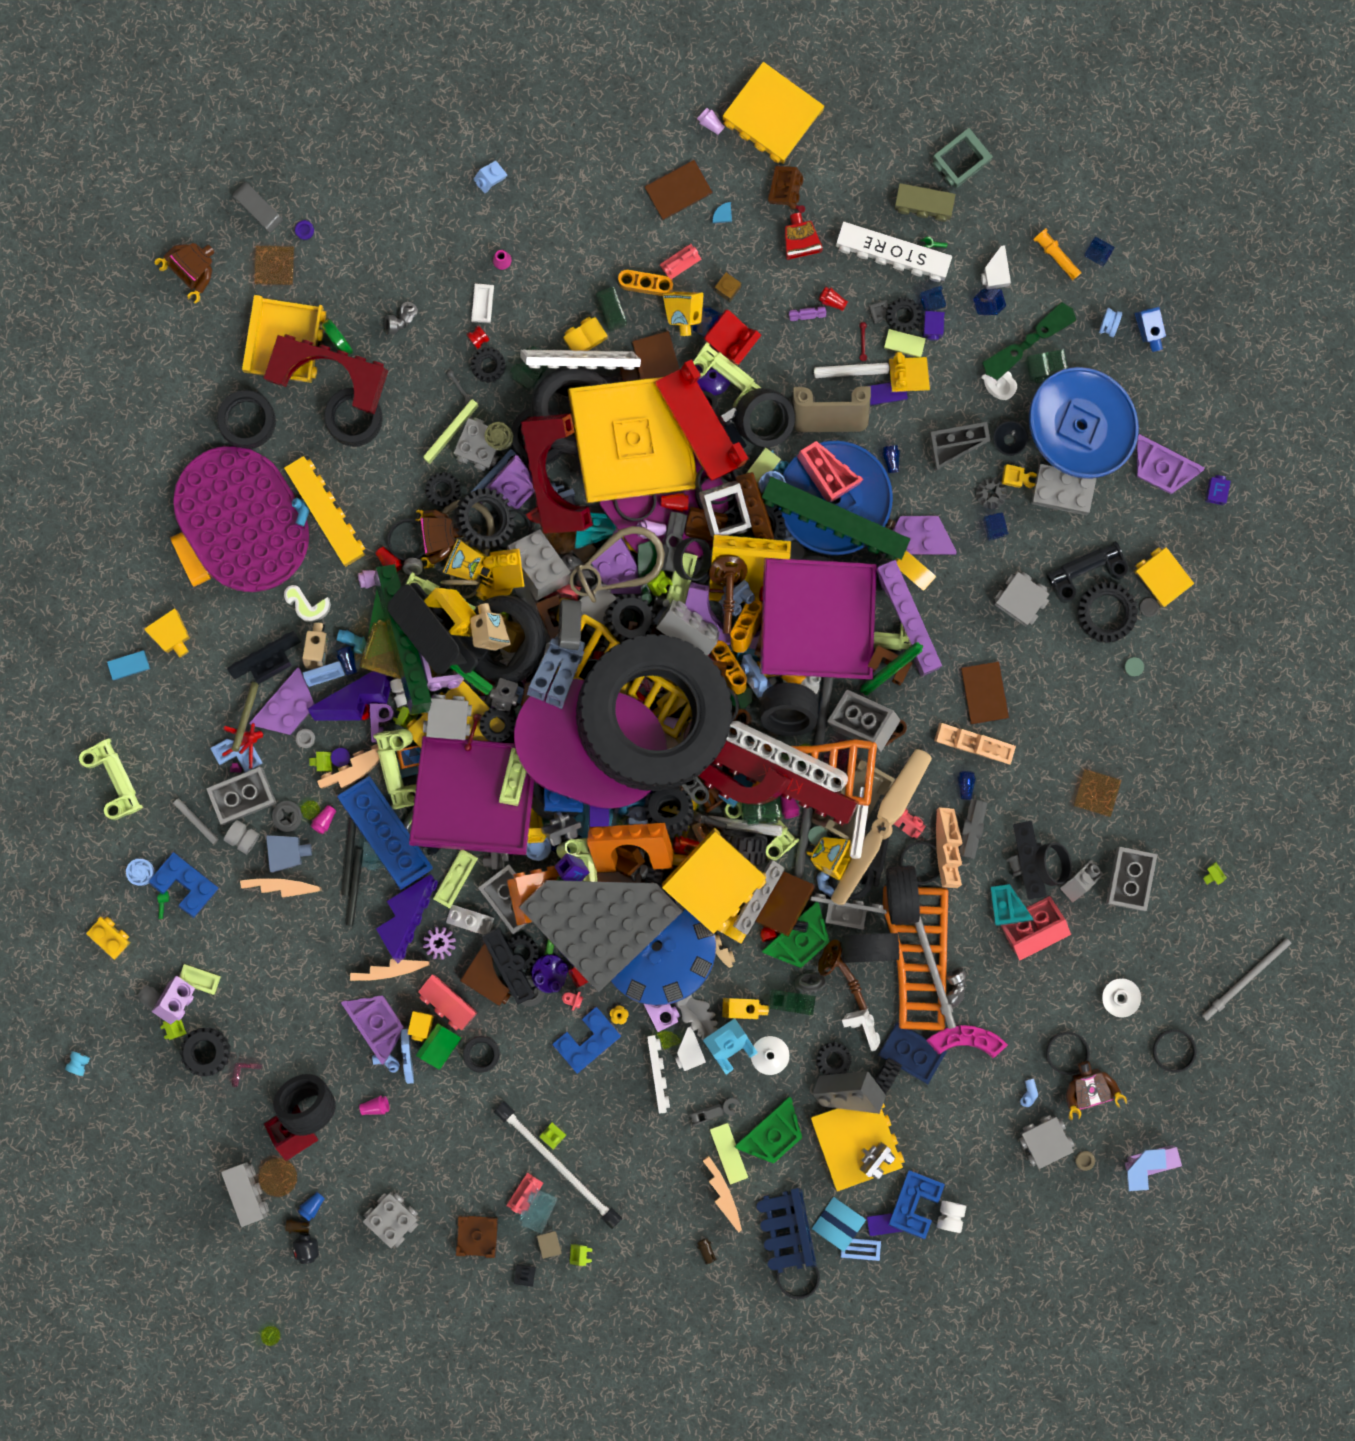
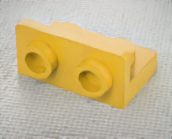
M100 916L86 934L115 960L131 943L127 940L129 936L123 930L118 931L114 928L115 923L109 917L104 918Z

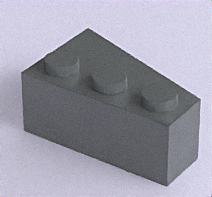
M987 422L928 432L934 468L936 470L990 441Z
M868 1071L819 1076L813 1091V1096L821 1106L880 1114L886 1097Z

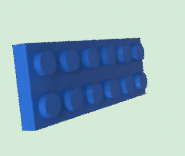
M370 776L337 796V799L400 890L433 869L418 846L409 845V832Z

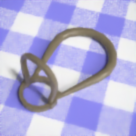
M460 500L450 503L442 512L449 515L450 512L458 507L457 504ZM475 503L471 508H475L482 513L487 522V536L493 535L495 533V525L491 513L481 503ZM490 548L483 550L482 553L488 556ZM449 555L444 559L446 563L449 559ZM450 575L449 580L441 581L442 585H449L450 589H454V585H475L476 589L470 595L462 596L464 599L474 597L477 594L476 590L482 583L480 575L476 581L454 580L456 576Z
M630 526L620 529L604 543L586 564H580L575 567L569 581L572 590L580 596H589L590 600L595 603V594L599 590L636 587L649 583L658 576L664 565L665 552L662 542L655 533L644 527ZM640 534L651 540L656 548L657 560L650 573L645 577L601 586L600 573L595 567L591 566L594 560L623 536ZM584 568L594 571L597 575L598 582L593 590H590L582 573ZM576 572L586 592H581L575 588L573 577Z

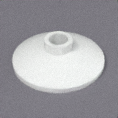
M1113 980L1103 991V1005L1113 1016L1128 1017L1134 1014L1140 1006V990L1130 980ZM1119 994H1122L1124 996V1000L1122 1002L1118 1001L1117 999Z
M767 1036L759 1039L754 1044L758 1053L751 1057V1060L759 1072L766 1075H774L781 1072L787 1066L789 1050L781 1039ZM768 1052H772L774 1054L773 1059L767 1058Z

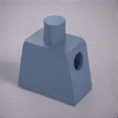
M266 836L271 873L302 865L301 857L312 856L311 844L300 845L298 837Z

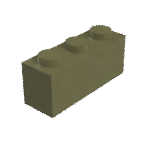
M900 183L894 209L898 210L900 214L917 213L916 216L921 218L932 216L937 221L946 222L947 219H951L956 194Z

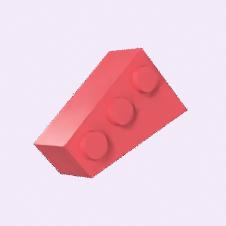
M817 441L801 450L797 455V458L827 502L831 503L864 480L853 473L847 465L837 460L831 452Z

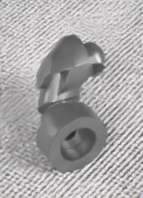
M405 302L400 306L399 319L395 315H386L384 321L386 334H396L398 330L407 327L413 317L417 315V307L411 302Z
M566 554L562 557V561L571 573L576 566L585 564L572 554ZM582 569L588 586L594 584V572L589 571V569ZM577 573L575 576L578 586L583 587Z
M962 967L955 968L946 975L949 984L955 985V988L946 995L949 1005L951 1004L952 1008L957 1007L965 998L964 991L966 987H964L967 974Z

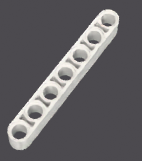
M739 721L731 722L730 727L736 729L737 735H733L729 731L727 741L831 791L838 792L847 784L848 776L843 771ZM747 736L754 738L753 744L747 740ZM765 744H769L771 746V752H768L765 749ZM782 752L788 754L789 760L783 759ZM799 761H804L807 767H800ZM816 769H821L824 777L817 775ZM834 777L841 780V785L835 784Z

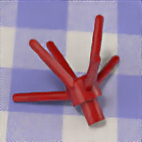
M255 723L251 724L250 731L244 732L240 747H243L239 751L240 754H243L249 747V769L253 767V744L263 737L262 731L254 732ZM228 726L223 727L224 731L233 734H236L237 729ZM231 748L222 753V756L228 755L233 750Z

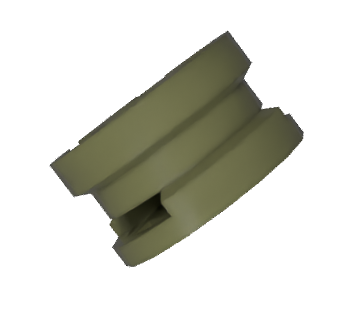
M502 422L490 424L485 430L484 435L487 444L495 450L507 449L513 443L514 435L512 430Z

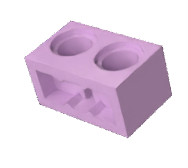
M175 976L167 984L152 1012L170 1025L176 1020L179 1021L185 1014L184 1007L188 1006L194 998L192 994L195 988L178 976Z
M644 1004L657 1032L679 1022L677 1018L680 1015L675 1006L671 1008L670 1004L659 1006ZM669 1012L671 1014L670 1022L663 1023L660 1020L661 1013Z

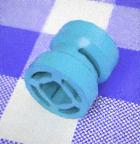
M72 1051L70 1055L71 1061L66 1065L65 1070L83 1076L85 1072L84 1065L88 1064L90 1057L81 1056L80 1053Z

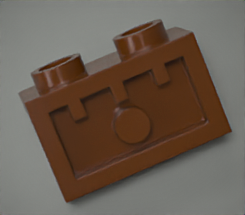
M775 166L768 198L770 204L788 205L791 209L796 208V203L800 199V186L803 184V175L797 167Z
M690 507L684 528L685 535L690 538H698L713 543L714 537L710 535L704 509ZM714 512L718 530L725 528L728 520L727 514Z

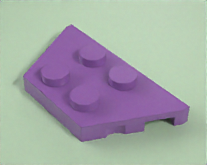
M1140 434L1138 435V478L1172 494L1204 471L1205 468Z
M517 455L485 487L489 488V491L497 490L496 494L502 493L504 495L502 498L510 501L507 503L508 506L512 505L515 509H519L535 492L532 485V475Z
M900 516L893 531L911 539L906 549L911 555H956V549L939 516Z
M623 538L619 539L592 562V565L600 573L602 582L606 585L638 578V565ZM643 585L611 589V593L640 594Z
M299 668L292 673L249 724L255 723L256 727L288 735L295 731L308 716V708L315 704Z
M384 996L343 1001L341 1004L380 1063L382 1065L385 1064L401 1036L402 1029H405V1027Z

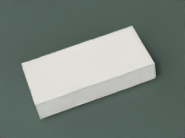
M475 284L472 322L491 324L494 285Z

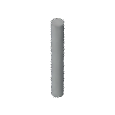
M179 798L174 801L173 804L212 844L219 840Z

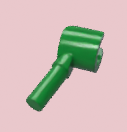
M925 237L920 240L926 243L922 247L947 248V243L933 241L931 237Z
M168 891L164 895L160 893L157 897L159 903L158 919H163L164 903L170 902Z

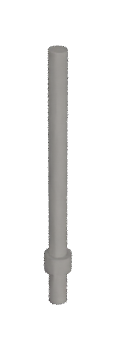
M920 917L919 922L915 923V927L941 1003V1013L945 1016L948 1028L952 1029L956 1027L952 1015L953 1009L951 1004L949 1005Z
M1285 938L1220 999L1217 998L1202 1017L1208 1021L1217 1011L1220 1012L1224 1009V1005L1280 955L1291 942Z

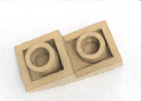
M716 935V955L727 967H733L732 963L735 962L733 952H728L727 948L720 950L719 946H722L719 935Z

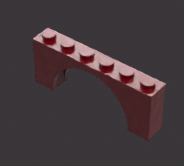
M285 334L284 337L277 336L263 379L286 387L292 375L304 364L318 359L334 360L342 364L351 376L354 386L352 406L358 410L375 414L388 374L384 364L377 361L368 363L366 358L355 355V358L348 356V353L341 350L335 353L330 351V347L324 345L316 347L313 346V342L302 339V342L295 340L296 337Z
M571 414L529 417L521 422V431L525 438V450L529 458V470L532 473V485L536 493V505L539 509L540 525L543 528V533L585 531L593 525L589 507L574 505L558 495L550 484L546 472V457L551 445L557 439L568 437L574 433Z

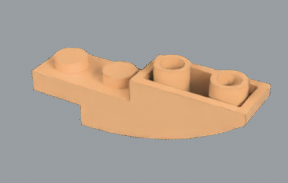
M378 745L371 746L372 750L364 753V750L354 753V758L350 759L352 767L345 765L338 769V773L332 775L329 772L320 776L321 780L317 781L319 787L323 789L339 782L340 787L343 789L360 780L380 762L377 752L379 750Z

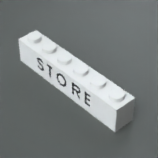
M843 222L836 244L839 251L849 254L851 251L857 253L859 258L868 259L870 257L875 259V262L878 264L886 265V263L893 265V268L904 271L905 268L911 270V273L916 276H922V274L930 276L929 279L935 282L945 280L952 259L951 255Z

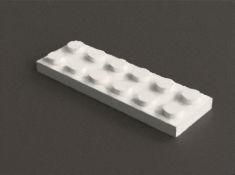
M520 350V358L530 368H540V365H548V368H559V365H563L570 369H577L578 366H585L587 369H596L597 366H604L605 369H616V366H623V369L632 370L635 367H640L641 359L632 351Z

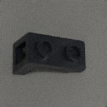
M734 407L718 419L732 444L734 445L739 442L742 448H745L747 444L733 424L735 422L733 418L739 414Z

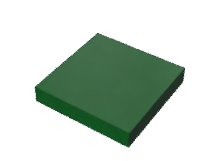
M437 1024L416 1056L440 1070L462 1038L442 1025Z

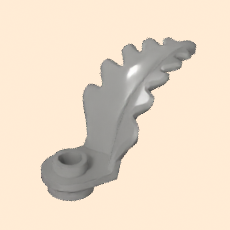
M691 994L687 998L675 1003L676 1007L681 1010L682 1020L685 1023L691 1022V1029L693 1031L698 1029L697 1034L699 1037L702 1036V1040L717 1031V1028L714 1027L718 1024L717 1021H711L715 1017V1013L707 1011L710 1007L708 1002L696 1000Z

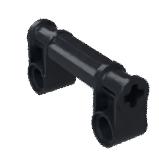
M1115 541L1104 549L1099 548L1062 565L1060 569L1053 572L1048 571L1046 575L1058 599L1063 603H1070L1076 595V588L1071 579L1105 564L1111 577L1119 580L1127 574L1128 565L1119 544ZM1117 565L1121 566L1123 573L1117 574L1114 571V567ZM1062 590H1070L1072 596L1069 598L1064 597Z

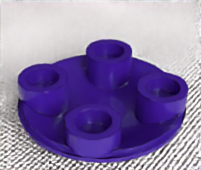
M544 955L535 962L532 968L533 983L542 992H558L565 984L568 966L556 955Z

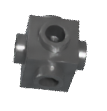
M500 678L497 687H493L490 698L493 699L491 706L500 711L506 710L510 712L512 705L516 706L519 695L516 694L518 683Z

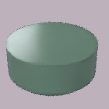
M1136 657L1128 659L1124 665L1126 674L1131 677H1137L1142 674L1144 670L1142 660Z
M819 826L812 827L808 833L809 841L814 845H818L821 838L827 837L826 830Z

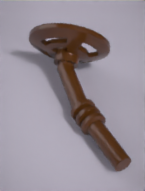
M733 555L722 556L716 559L709 569L711 580L718 586H726L725 600H723V603H725L723 604V607H725L723 609V634H730L731 618L732 612H734L732 608H734L733 604L735 603L733 601V586H737L745 580L748 573L745 561ZM734 562L737 563V566H726L725 563ZM719 567L717 577H715V570ZM743 569V574H742L741 578L739 579V577H740V571Z
M834 939L824 948L818 962V972L822 976H827L835 967H839L848 981L847 985L850 986L851 994H854L859 1010H865L867 1006L861 994L860 984L857 983L858 979H855L847 965L843 963L841 942Z

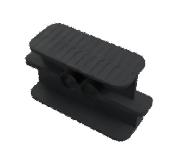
M418 583L402 585L390 600L388 611L432 669L438 674H443L451 665H458L464 673H471L489 649L474 647L472 636L451 635L449 630L455 623L443 608L428 607L424 600L429 595L424 592ZM440 586V587H439V588L450 589V588L447 587V586Z

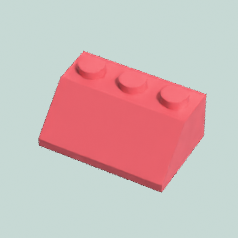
M1050 896L1027 907V910L1033 917V921L1001 925L1019 960L1071 935L1065 918Z
M432 974L418 991L421 994L419 998L427 1005L431 1003L436 1007L434 1011L443 1018L445 1015L450 1020L448 1024L456 1031L458 1029L462 1031L478 1013L435 974Z

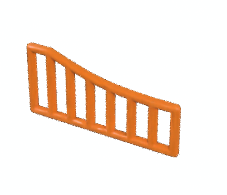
M853 739L815 746H791L803 753H811V756L818 759L819 752L830 751L829 765L835 768L838 750L850 748L847 768L848 782L845 787V795L859 801L858 805H870L877 750L875 742ZM769 744L764 745L765 749L768 752L772 751V748ZM857 748L869 749L864 797L852 796Z
M885 886L883 888V909L887 910V913L884 915L890 933H917L915 925L891 924L887 888ZM918 887L919 895H941L940 907L920 906V914H940V926H924L926 933L940 934L939 945H930L932 953H939V965L936 964L946 994L948 889ZM898 940L900 955L899 960H896L899 982V1027L901 1029L944 1030L945 1016L942 1015L940 1010L941 1003L939 997L938 1003L907 1002V991H936L934 984L906 983L905 971L930 972L928 964L904 963L903 952H924L922 945L901 944L900 940ZM907 1010L938 1011V1022H908Z

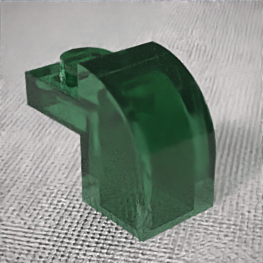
M771 989L768 1009L813 1015L816 996Z

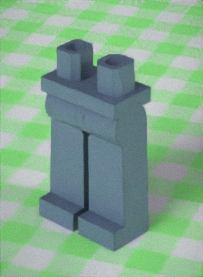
M558 634L555 639L552 638L550 646L529 686L527 695L544 701L558 666H560L547 695L546 703L562 709L575 673L583 659L585 643L580 641L578 650L558 648Z

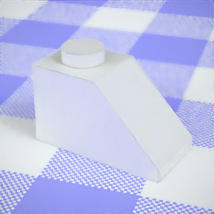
M1005 246L999 248L985 267L984 273L981 274L982 284L986 285V289L1007 287L1011 283Z
M691 1026L687 1028L677 1052L678 1057L675 1058L679 1069L683 1068L684 1071L706 1063Z

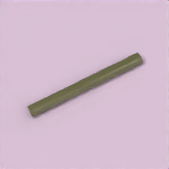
M255 682L251 683L231 748L235 752H238L258 690L259 685Z

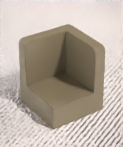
M555 1231L537 1235L543 1259L562 1254Z

